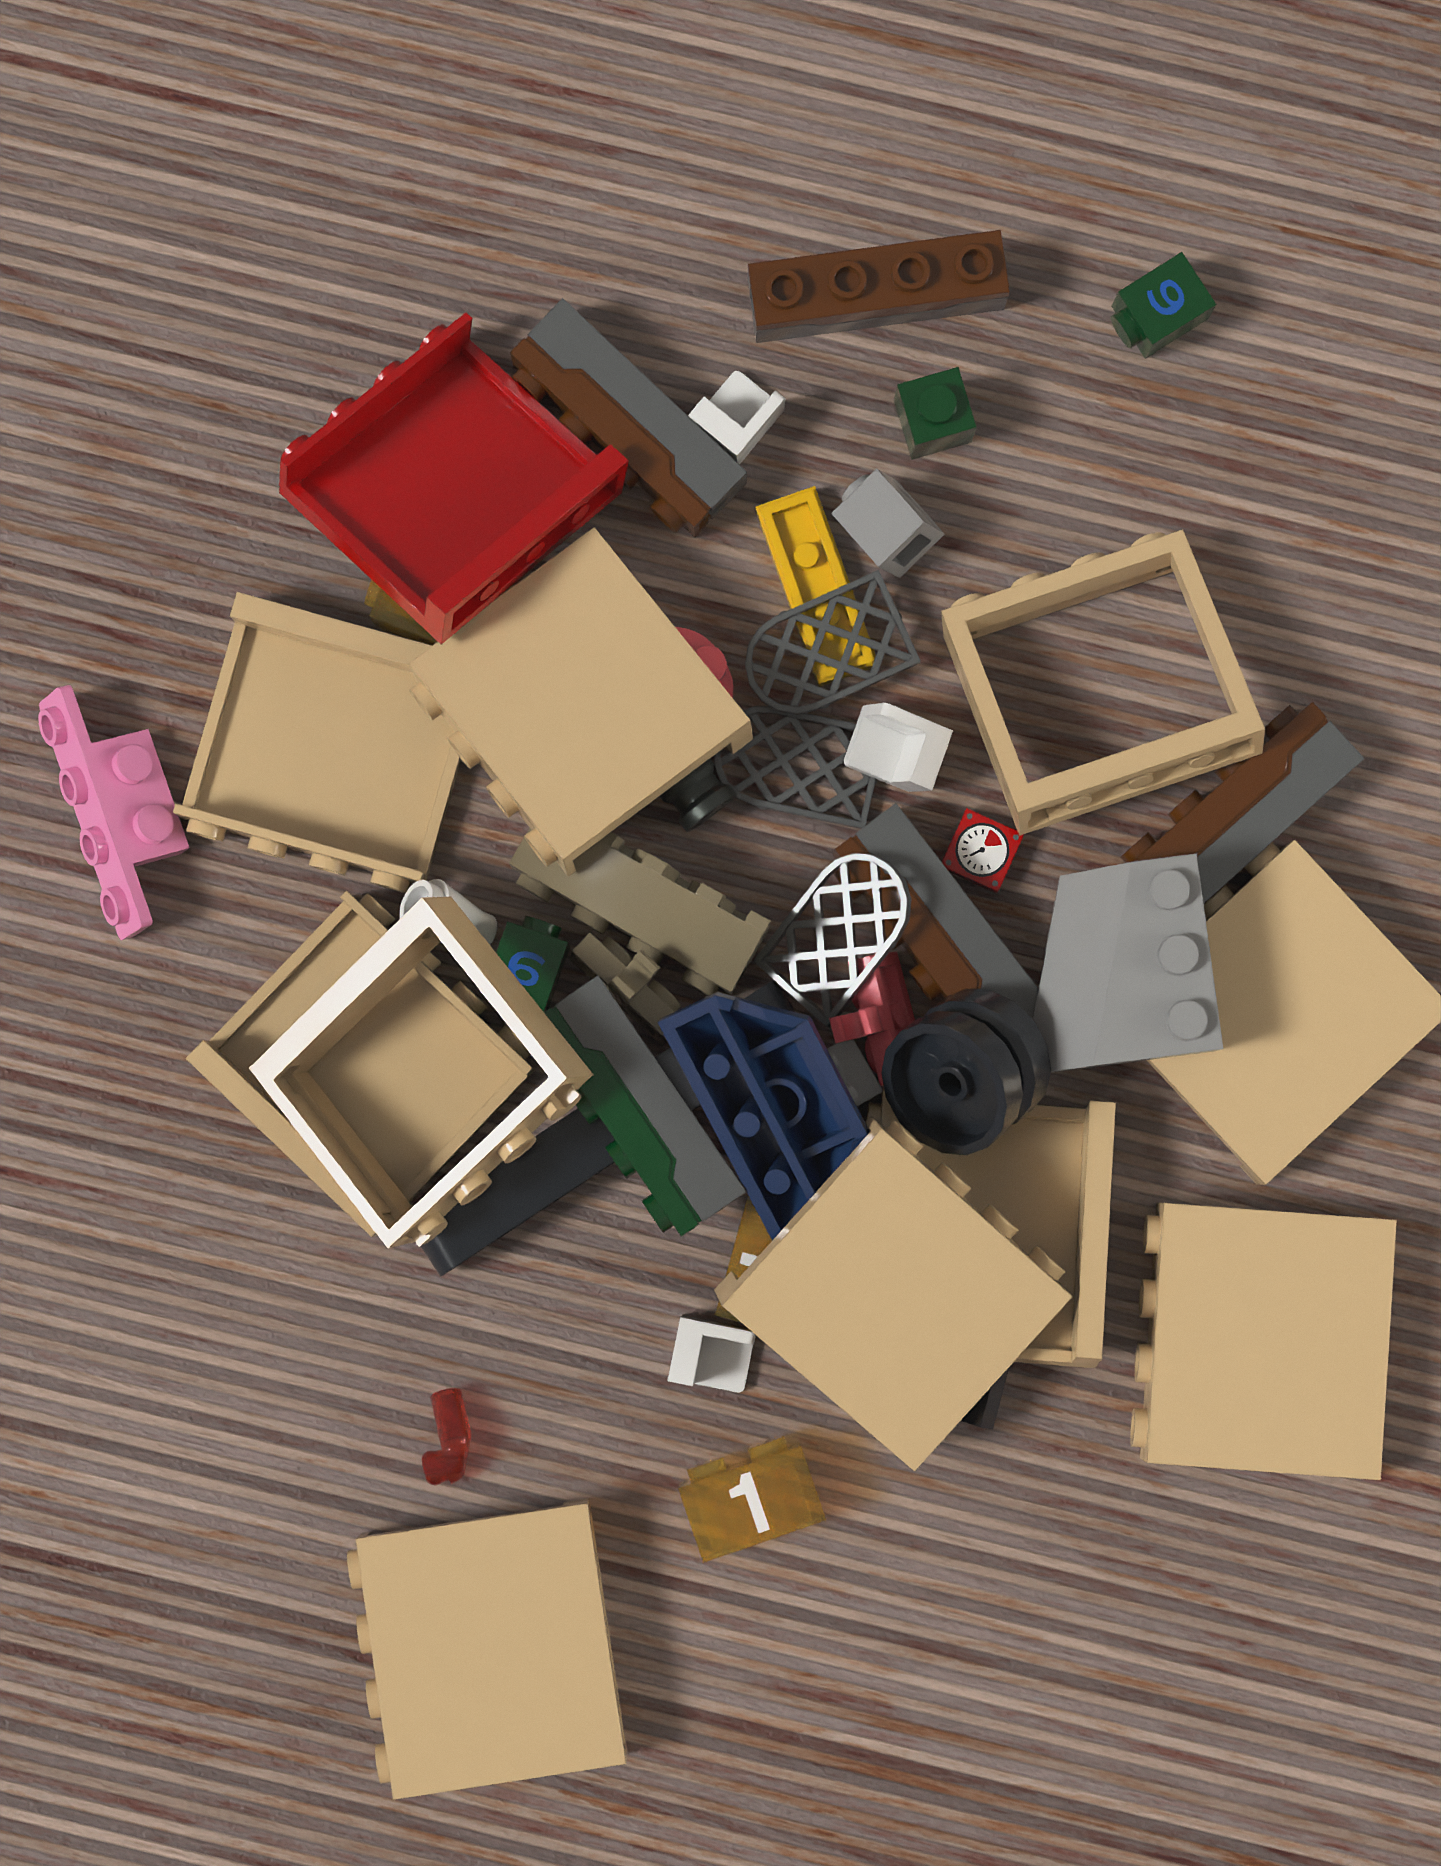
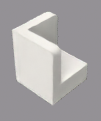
M734 371L710 400L704 396L688 417L740 465L784 412L786 398L776 390L770 396L743 373Z
M888 703L863 705L844 758V764L851 769L907 792L933 790L953 730Z
M681 1315L668 1381L689 1386L697 1384L737 1393L742 1392L745 1389L756 1335L748 1328Z

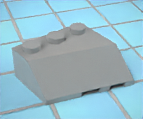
M1197 853L1134 861L1059 876L1039 991L1036 996L1032 1017L1047 1044L1051 1073L1207 1053L1223 1049Z

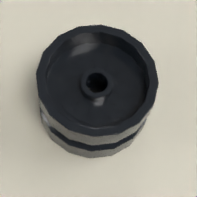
M965 988L943 998L930 1008L923 1017L916 1019L898 1033L885 1051L881 1074L885 1097L896 1118L919 1142L941 1153L969 1155L988 1148L1011 1125L1019 1122L1033 1110L1047 1092L1051 1065L1048 1047L1035 1021L1013 1000L991 990Z

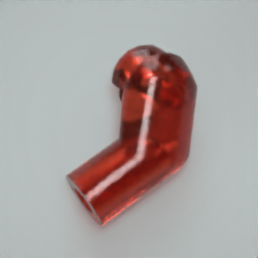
M459 1388L440 1390L430 1396L441 1450L427 1451L423 1454L421 1460L426 1481L433 1486L440 1485L446 1481H450L452 1485L465 1475L471 1430L462 1391Z

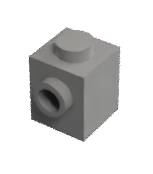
M878 469L874 470L870 475H863L851 483L843 493V502L831 513L879 568L898 578H901L945 535L897 480Z

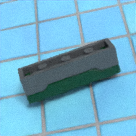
M596 976L555 1004L556 1007L549 1008L544 1012L594 1074L577 1090L581 1095V1099L576 1104L577 1108L589 1125L601 1118L615 1139L605 1146L606 1150L626 1179L637 1172L652 1194L643 1199L642 1203L663 1233L674 1226L682 1237L700 1225L701 1221H706L746 1193L599 976Z

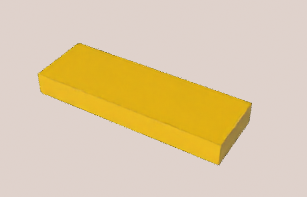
M815 486L755 507V512L790 609L850 583ZM853 590L842 595L856 601ZM829 601L801 614L822 621ZM837 603L829 624L851 632L859 611ZM796 621L804 648L811 650L819 629ZM863 621L858 635L870 639ZM826 632L818 653L841 661L848 640ZM855 643L848 665L862 670L871 669L876 657L874 649ZM816 661L812 668L818 687L833 682L837 669ZM844 672L842 679L852 674Z

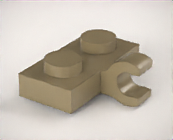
M589 933L572 950L570 961L590 980L599 976L620 1008L663 1046L667 1040L658 1021L676 1012L681 1005L657 981L653 980L648 986L646 985L658 972L660 966L642 950L632 959L610 937L607 936L600 942Z

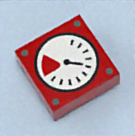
M966 808L942 863L950 873L997 894L1024 834L1019 836L1018 831Z

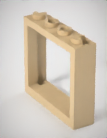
M1183 529L1168 535L1161 532L1147 534L1136 540L1131 547L1108 555L1100 552L1085 555L1076 560L1070 568L1049 575L1044 573L1028 574L1016 580L1010 588L986 596L982 593L966 595L955 601L951 608L941 611L944 640L1019 836L1263 753L1265 727ZM1174 572L1231 715L1028 783L973 639Z
M451 896L422 897L249 1068L387 1248L416 1242L420 1247L439 1235L448 1225L444 1216L456 1204L465 1205L480 1196L492 1183L488 1174L502 1161L510 1163L529 1150L536 1142V1137L532 1132L547 1118L553 1121L571 1110L581 1099V1095L577 1090L594 1075ZM442 942L549 1078L419 1202L412 1206L308 1071L435 946Z

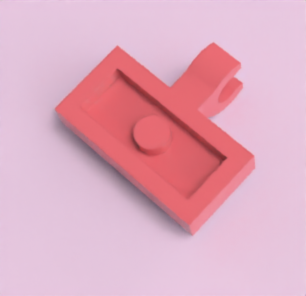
M897 951L888 953L852 999L854 1006L858 1009L857 1012L829 1018L835 1044L867 1036L865 1042L866 1058L871 1069L877 1073L880 1086H883L881 1071L887 1047L900 1031L915 1021ZM875 955L858 959L859 975Z

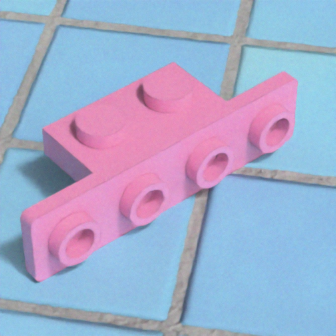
M71 685L58 687L39 703L38 721L40 732L44 741L49 746H53L60 766L59 785L65 801L74 807L80 824V847L85 860L89 865L94 866L102 888L100 903L107 922L115 926L119 939L125 940L136 936L153 923L134 867L180 855L190 847L180 819L173 813L175 804L149 729L91 743Z

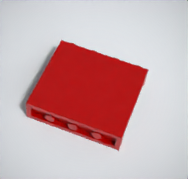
M466 312L448 327L444 324L435 327L424 338L417 352L403 363L394 361L386 366L376 378L372 388L357 400L350 397L341 402L333 410L323 427L310 437L308 435H301L285 449L280 459L279 493L441 645L618 497L623 491L629 462L611 444L596 455L470 340L473 318Z

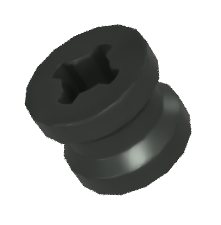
M708 759L660 795L663 802L673 803L680 812L679 823L686 832H690L703 824L737 796V793L730 784L720 783L713 774L714 763L711 759Z

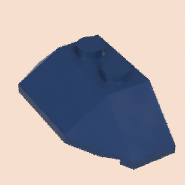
M716 992L661 1018L658 1024L768 1234L773 1240L869 1134V1129L810 1016Z

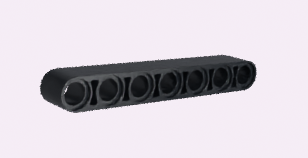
M775 980L744 998L796 1012ZM671 1047L656 1056V1061L691 1112L700 1107L701 1104ZM577 1108L536 1135V1142L519 1158L510 1163L502 1161L488 1174L492 1183L480 1196L465 1205L456 1204L444 1216L448 1222L446 1228L434 1239L421 1246L440 1277L615 1163L605 1148L615 1139L601 1118L589 1125Z

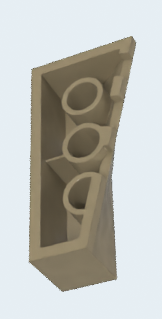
M612 832L573 860L576 872L569 877L556 861L546 867L531 849L526 839L523 838L509 862L511 868L520 873L515 883L516 885L547 903L554 893L576 905L570 916L601 934L605 933L609 925L631 937L626 945L628 950L635 954L640 950L644 951L658 966L664 957L686 969L681 980L707 996L718 992L719 989L732 995L770 929L771 921L752 910L748 916L737 911L735 909L736 905L726 899V896L702 882L701 884L693 880L691 883L680 878L681 873L672 868L668 863L641 849L636 848L634 851L624 845L625 841Z

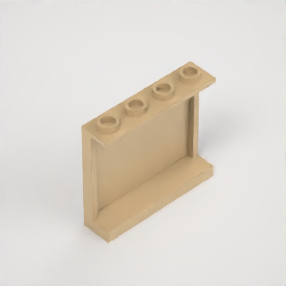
M595 527L495 599L442 645L439 642L435 643L408 663L417 683L410 689L416 702L432 721L442 715L455 732L447 739L461 760L469 769L478 763L493 780L486 786V789L497 806L508 818L518 812L531 829L530 832L524 835V838L537 857L546 867L556 861L568 877L576 872L573 863L576 857L724 747H727L734 754L753 740L750 719Z
M237 592L230 613V617L235 622L184 800L182 805L175 803L173 813L181 819L189 821L186 832L220 842H223L226 831L250 838L247 849L281 859L285 858L287 848L311 855L309 866L346 876L349 865L373 872L370 883L391 890L406 893L410 882L427 881L461 762V758L447 739L455 733L442 715L432 721L410 692V689L417 683L408 663L432 645Z
M1296 840L1286 844L1281 850L1271 842L1244 867L1252 877L1233 893L1224 885L1204 903L1223 1049L1214 1052L1147 1060L1242 1162L1240 1167L1256 1185H1266L1441 1022V995Z
M346 891L340 897L343 902L210 1041L203 1040L185 1059L371 1237L378 1236L249 1069L389 931L387 927L395 920L369 893L358 901ZM431 952L308 1071L409 1202L535 1071L525 1060L531 1053L507 1025L496 1033L479 1016L487 1006L469 988L459 981L450 989L433 973L441 962Z
M883 1086L880 1103L868 1102L867 1119L872 1116L887 1129L894 1120L898 1123L899 1121L885 1097ZM1090 1101L1086 1109L1036 1105L1032 1111L1019 1122L1011 1125L988 1148L969 1155L941 1153L921 1143L924 1147L917 1153V1156L932 1170H935L943 1162L971 1187L964 1198L981 1213L991 1204L1018 1229V1232L1011 1239L1029 1254L1037 1245L1066 1271L1058 1281L1071 1294L1072 1298L1014 1362L1095 1368L1102 1360L1116 1103Z
M870 1116L865 1122L871 1130L870 1133L739 1277L731 1271L714 1290L721 1305L915 1471L1066 1305L1072 1296L1058 1281L1066 1271L1037 1245L1029 1254L1017 1245L1011 1238L1018 1232V1229L991 1204L981 1213L966 1200L964 1196L970 1191L971 1187L943 1162L935 1170H932L917 1156V1153L924 1146L897 1121L894 1120L886 1129L874 1117Z
M1157 1203L1156 1215H1146L1143 1231V1252L1153 1254L1152 1280L1142 1279L1139 1292V1317L1149 1318L1147 1344L1138 1343L1136 1348L1135 1382L1145 1383L1143 1409L1133 1408L1130 1443L1131 1447H1141L1140 1459L1146 1463L1381 1480L1397 1220Z
M590 1498L567 1501L561 1506L378 1534L365 1532L355 1539L357 1549L347 1551L348 1572L352 1589L363 1588L366 1614L357 1615L356 1617L357 1635L361 1653H372L375 1678L366 1680L367 1704L371 1719L381 1718L385 1741V1743L375 1745L376 1767L380 1784L391 1782L393 1800L626 1764L627 1747Z

